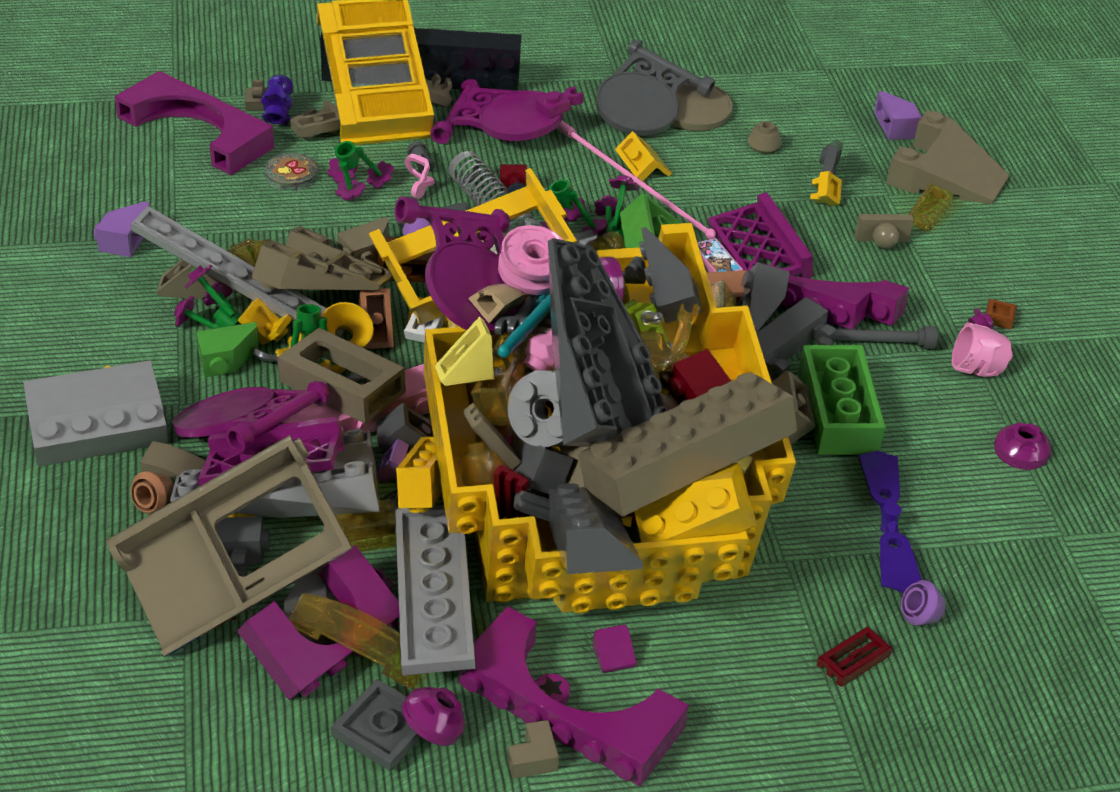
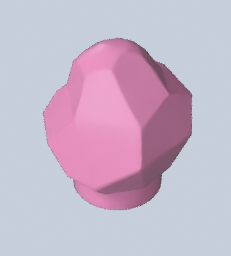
M552 328L546 334H538L528 340L525 349L527 356L523 363L533 371H550V369L555 368Z

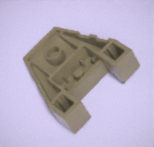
M927 110L918 122L913 143L914 148L926 151V153L923 154L913 148L900 146L891 159L886 184L911 193L919 194V190L935 192L934 196L943 197L944 193L959 195V200L992 205L1006 184L1009 174L950 117L936 111L931 112Z
M298 226L290 231L286 246L273 240L263 244L251 277L260 281L259 284L262 287L271 290H379L394 279L390 270L367 258L362 261L352 257V250L347 247L339 250L331 246L332 239L302 226Z

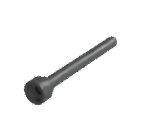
M923 326V328H918L917 331L836 329V333L829 338L836 341L917 343V346H922L923 349H936L938 334L936 326Z

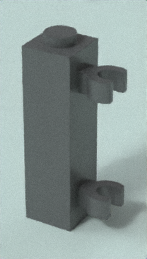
M807 297L756 333L768 373L773 380L780 377L790 368L787 360L802 350L803 345H808L814 340L818 345L834 344V341L829 337L836 333V329L826 324L828 310Z
M229 517L216 525V530L239 576L245 577L248 575V565H263L264 551H270L271 537L270 530H264L262 517Z

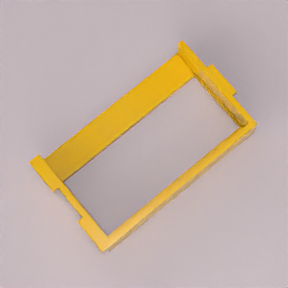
M531 168L526 169V187L466 210L469 212L491 214L495 209H502L509 215L511 220L538 209L550 230L557 233L565 241L577 243L575 236L563 219L567 217L563 207L552 190L545 191ZM431 225L390 242H386L380 229L370 232L369 237L381 259L388 266L410 311L417 318L419 326L444 316L431 296L419 300L400 267L403 263L435 251L436 239ZM456 232L454 236L459 237L458 232Z

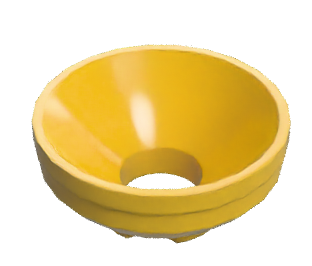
M339 302L328 307L321 315L327 318L328 332L335 335L338 329H347L352 334V339L349 342L362 348L369 344L373 336L374 327L370 315L362 307L354 303Z

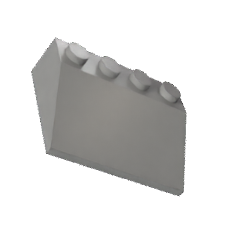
M151 360L23 381L38 467L149 447L152 441L168 443L165 416Z

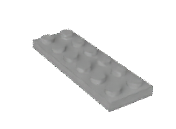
M434 505L433 508H429V511L422 513L409 512V508L395 509L402 675L476 669L465 534L448 532L444 505Z

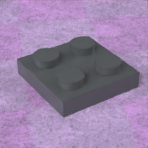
M378 679L331 726V736L390 772L421 738L409 726L403 716L402 703L407 696Z

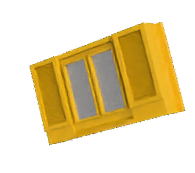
M335 0L331 3H318L316 20L317 25H321L340 119V142L350 141L354 145L431 138L430 132L433 128L434 112L425 80L408 0Z

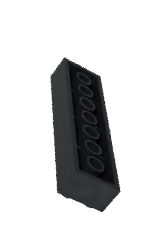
M414 28L426 80L431 81L432 77L438 74L441 79L439 84H443L446 78L451 80V89H460L463 81L473 79L478 82L480 88L519 91L522 35ZM321 31L322 81H332ZM402 35L343 40L346 59L406 54ZM408 63L348 68L351 83L382 85L412 82Z

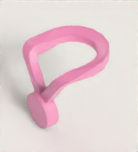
M409 154L404 160L405 166L411 174L420 179L413 184L411 195L414 198L421 199L425 194L426 187L435 184V181L432 177L427 176L430 169L428 160L416 154ZM410 161L424 166L422 174L412 167Z

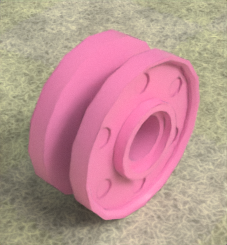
M526 225L508 232L502 241L501 254L498 259V272L502 280L507 285L520 289L524 294L542 295L550 293L548 240L552 238L563 239L554 231L542 226Z

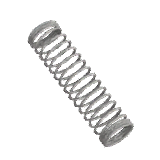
M473 151L459 153L449 165L451 178L463 189L476 206L493 200L498 194L503 193V196L507 193L508 188ZM469 156L475 157L476 159H471L462 165L456 178L455 170L460 161ZM476 161V164L469 167L462 178H459L462 168L469 162ZM472 167H475L474 170L465 177L468 170H470ZM482 170L481 174L478 177H476L473 182L468 183V181L473 179L478 174V172ZM486 175L485 179L478 184V186L472 188L473 184L476 181H478L481 178V176ZM490 179L488 185H486L481 191L476 192L478 187H480L486 180ZM495 184L486 195L481 196L483 191L490 185ZM498 189L497 193L491 199L485 201L486 197L490 195L493 190ZM528 212L512 221L509 229L505 232L512 231L511 227L522 217H524L523 220L513 229L529 224L534 226L536 224L537 226L542 225Z

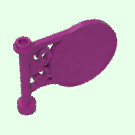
M469 79L463 81L460 87L461 95L444 121H439L433 126L430 135L436 143L446 144L453 135L452 126L469 125L478 127L489 136L501 140H530L546 135L557 128L563 119V113L548 118L536 108L535 99L544 96L545 92L480 88L477 81Z
M399 197L394 209L395 218L398 222L413 224L417 218L426 219L434 231L436 247L426 265L425 280L428 291L436 306L449 320L465 330L478 317H481L485 321L491 336H497L495 334V323L499 318L488 323L468 298L487 286L506 284L498 272V259L501 254L502 241L504 240L502 232L507 231L510 225L509 215L502 209H495L491 214L422 206L418 204L416 198ZM458 232L459 237L454 236V234ZM493 245H495L497 254L490 250ZM523 302L504 314V316H514Z
M322 381L309 383L307 390L270 389L267 387L235 389L208 397L190 405L173 418L172 424L175 433L181 437H203L226 432L228 444L234 451L240 453L254 445V437L314 403L318 406L326 404L331 392L328 385Z

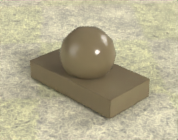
M859 214L854 237L856 241H874L879 248L889 249L894 247L897 242H909L914 220L912 215Z

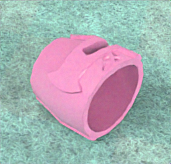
M968 322L961 329L955 341L951 360L952 366L955 371L969 374L974 372L975 375L982 377L999 376L1000 373L1004 372L1008 362L1012 359L1011 341L1006 336L986 326Z

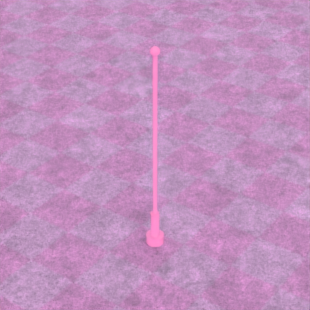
M563 120L556 129L569 138L573 137L618 171L631 177L639 186L703 231L706 238H715L716 232L714 229L706 228L576 134L574 128Z

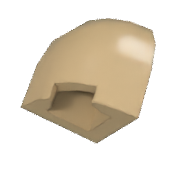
M495 284L485 287L468 299L486 321L491 323L501 315L519 306L526 295L520 289L510 285Z

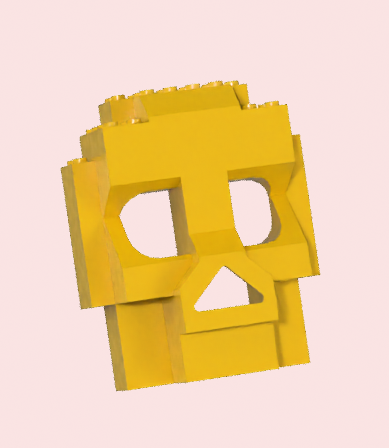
M692 223L661 225L659 240L690 270L698 286L703 309L701 313L669 323L663 321L661 324L665 330L668 342L673 343L674 346L672 347L681 350L689 357L708 349L731 381L741 374L752 372L772 384L749 307L716 308ZM640 247L596 251L599 258L614 257L617 259L622 271H625V268L634 257L639 256L644 260ZM644 260L646 268L649 267L648 260ZM647 279L645 284H624L623 304L633 299L640 303H651L650 294L654 293L653 286H649ZM448 318L449 328L425 329L423 372L448 532L462 534L474 532L485 602L496 601L505 603L512 599L553 598L562 613H585L590 610L604 608L618 610L625 606L633 605L654 606L662 602H689L692 599H698L703 582L712 579L725 581L749 576L770 507L784 501L796 464L788 437L755 452L751 456L753 459L749 467L743 474L757 523L756 526L737 534L634 543L643 561V569L567 574L550 531V521L532 515L530 517L506 519L505 516L503 519H499L493 481V472L499 466L495 453L472 429L464 415V410L474 403L505 439L510 436L504 414L510 393L523 375L514 352L507 358H502L498 355V347L509 337L508 332L504 333V335L492 336L494 379L445 386L439 379L435 364L467 330L459 327ZM662 388L661 394L667 395L669 390ZM546 406L548 409V417H551L552 411L548 406ZM633 516L624 517L622 519L623 525L631 528Z

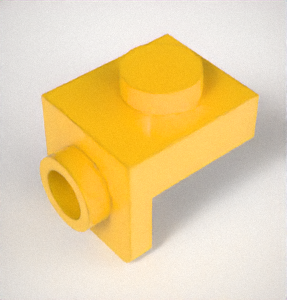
M257 298L250 303L238 321L241 324L256 322L259 343L264 345L272 340L277 342L282 339L288 332L286 326L292 320V317L287 314L278 318Z

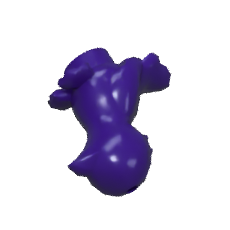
M274 75L268 80L267 91L261 97V103L264 108V113L261 117L265 122L287 124L290 121V117L287 114L293 104L291 98L293 82L286 75Z

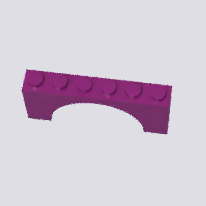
M160 70L115 95L117 117L135 127L152 120L167 117L194 118L215 126L221 131V134L210 143L211 165L229 175H233L274 148L272 125Z
M507 606L474 642L476 669L458 670V683L462 684L466 690L473 693L476 692L490 700L499 709L507 710L518 716L525 723L548 720L553 738L557 742L572 747L582 753L588 760L600 763L614 771L621 779L629 780L641 787L684 730L689 705L659 688L639 704L614 712L582 711L557 702L535 683L526 665L527 656L535 645L537 622Z

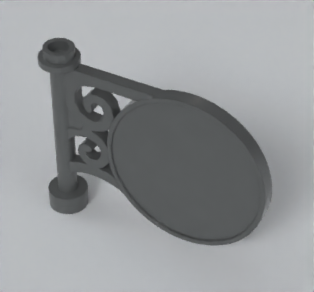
M639 39L638 41L633 40L627 50L630 57L612 76H609L600 84L596 95V107L603 120L613 128L627 134L633 131L638 136H648L661 133L673 124L678 111L676 92L682 85L690 83L698 87V94L708 97L715 86L716 80L707 75L703 79L642 47L643 41ZM636 63L634 72H626L632 65Z

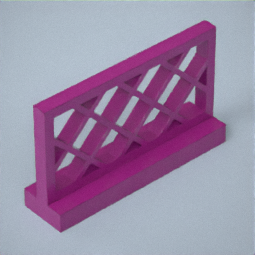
M767 192L757 195V203L708 218V224L711 229L715 230L716 237L743 271H749L757 262L759 263L762 257L773 260L769 266L789 271L791 276L799 274L802 278L813 277L812 254ZM754 213L757 216L755 221L744 218V216ZM727 222L731 223L732 226L731 228L719 226V224ZM739 225L750 228L749 232H743L736 229ZM757 229L768 232L767 236L754 233ZM734 237L743 239L742 244L730 242V240ZM750 241L761 244L759 249L747 245ZM769 245L778 247L779 251L776 253L765 249ZM743 253L755 256L752 261L740 258ZM779 262L791 264L787 268L776 267Z
M339 417L275 425L254 437V445L240 453L230 447L226 439V432L211 434L208 438L210 452L199 475V485L205 484L291 435L293 440L300 437L310 454L305 460L312 472L334 469L337 454L344 451L345 447Z

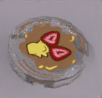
M284 153L273 157L265 165L266 181L270 186L278 190L285 191V188H292V191H300L309 188L317 180V163L311 157L304 154Z

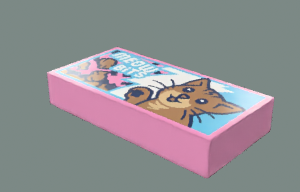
M716 238L697 242L704 267L708 272L743 271Z

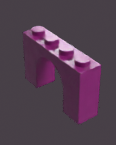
M355 544L352 546L353 549L330 561L318 573L344 609L347 623L346 632L341 642L321 645L307 640L296 630L275 601L248 619L237 631L288 700L298 693L305 698L321 685L318 678L326 672L330 677L334 676L348 665L345 661L347 656L354 653L356 657H359L374 645L371 638L376 634L380 633L384 638L400 625L396 620L399 617V601Z

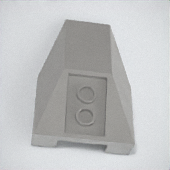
M361 429L347 431L343 436L344 451L338 452L334 469L312 473L334 514L380 512L377 462L371 432H363ZM202 469L186 470L179 476H176L170 498L171 502L200 486L198 478ZM299 479L291 480L236 512L276 518L318 516Z

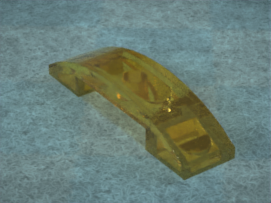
M302 593L288 618L297 630L318 640L322 634L384 666L383 675L412 690L421 674L402 675L400 633L358 609L325 597Z

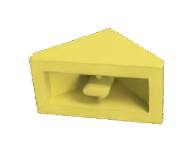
M478 317L435 364L439 379L445 386L494 379L492 336L481 317Z

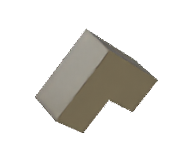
M548 720L526 723V743L508 746L507 761L512 779L558 771L559 756Z

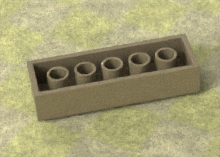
M752 372L741 374L729 383L713 387L699 397L683 401L679 406L671 410L655 414L641 424L625 428L621 433L606 440L597 441L591 447L578 452L585 489L623 517L796 433L797 424L793 395Z

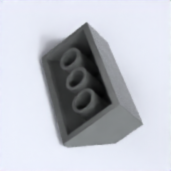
M573 483L560 484L558 489H549L550 531L567 574L643 569V561L621 520L584 487L579 488L578 484Z

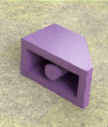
M878 91L874 113L888 140L915 139L918 122L922 118V114L918 112L915 104L884 91Z
M144 201L107 212L94 229V237L97 239L99 251L131 257L144 238L130 230L131 223L147 206L150 207V202Z

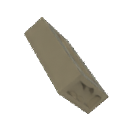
M321 328L316 329L277 357L281 383L295 390H307L309 383L322 381L328 385L331 392L326 405L364 424L406 392L405 368ZM322 357L371 381L361 385L314 362Z

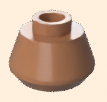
M140 472L132 481L130 489L132 501L140 511L150 515L171 502L173 484L162 473Z

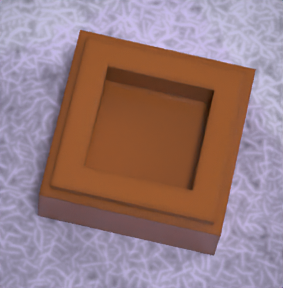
M989 299L985 313L991 317L994 326L1011 330L1017 305Z

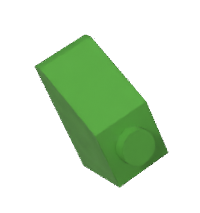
M256 322L196 332L198 353L204 377L235 373L253 355V348H259Z

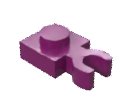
M575 86L567 88L563 93L551 91L535 99L536 108L548 118L571 110V105H579L584 102L583 92L576 93Z

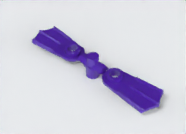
M879 450L860 454L859 462L871 498L880 506V530L885 533L879 541L881 587L891 588L904 594L910 585L922 580L909 540L900 534L898 529L901 507L897 504L900 499L898 457Z

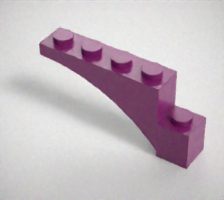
M789 275L786 297L779 306L790 309L807 297L828 310L827 322L851 330L865 317L893 325L905 312L909 287L886 280L880 282H834Z

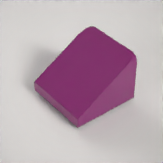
M618 625L594 631L592 647L602 673L636 667V659L627 625Z

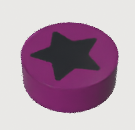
M545 674L536 680L535 683L548 696L564 705L567 704L570 686L564 677L557 674Z

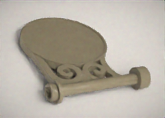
M685 83L677 90L678 111L672 126L691 131H706L718 128L729 120L732 111V101L728 94L720 87L715 85L708 97L698 94V87L690 83Z

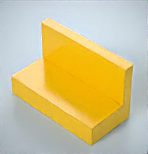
M633 131L615 148V151L631 172L641 181H644L656 168L668 177L672 174L654 149Z

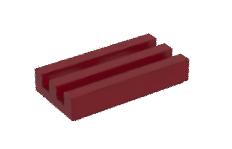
M499 465L493 472L494 493L499 519H503L505 516L506 519L530 517L529 514L516 511L513 507L516 493H520L523 490L529 492V479L505 466Z
M867 626L819 656L817 666L821 669L825 667L827 669L826 674L830 678L835 676L837 678L836 683L842 687L891 655L892 647ZM868 639L871 640L870 643L863 646L862 648H857L856 650L851 652L848 657L844 658L840 662L836 664L834 663L835 660L845 655L849 651L853 650L857 646L861 645Z

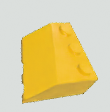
M732 463L634 511L641 543L737 534L757 525L742 469L738 463Z

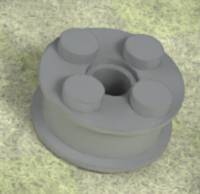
M541 370L525 375L516 383L509 396L508 418L514 432L524 442L533 446H563L555 371ZM548 400L554 406L551 417H548L544 410Z

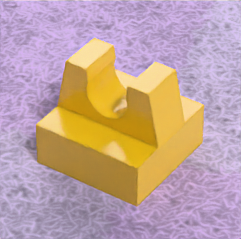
M830 171L820 172L819 177L812 179V185L818 188V192L812 193L810 199L815 203H827L829 206L840 205L842 180Z

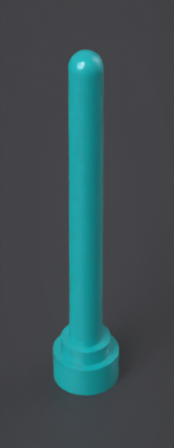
M550 294L498 347L497 352L500 357H509L551 312Z

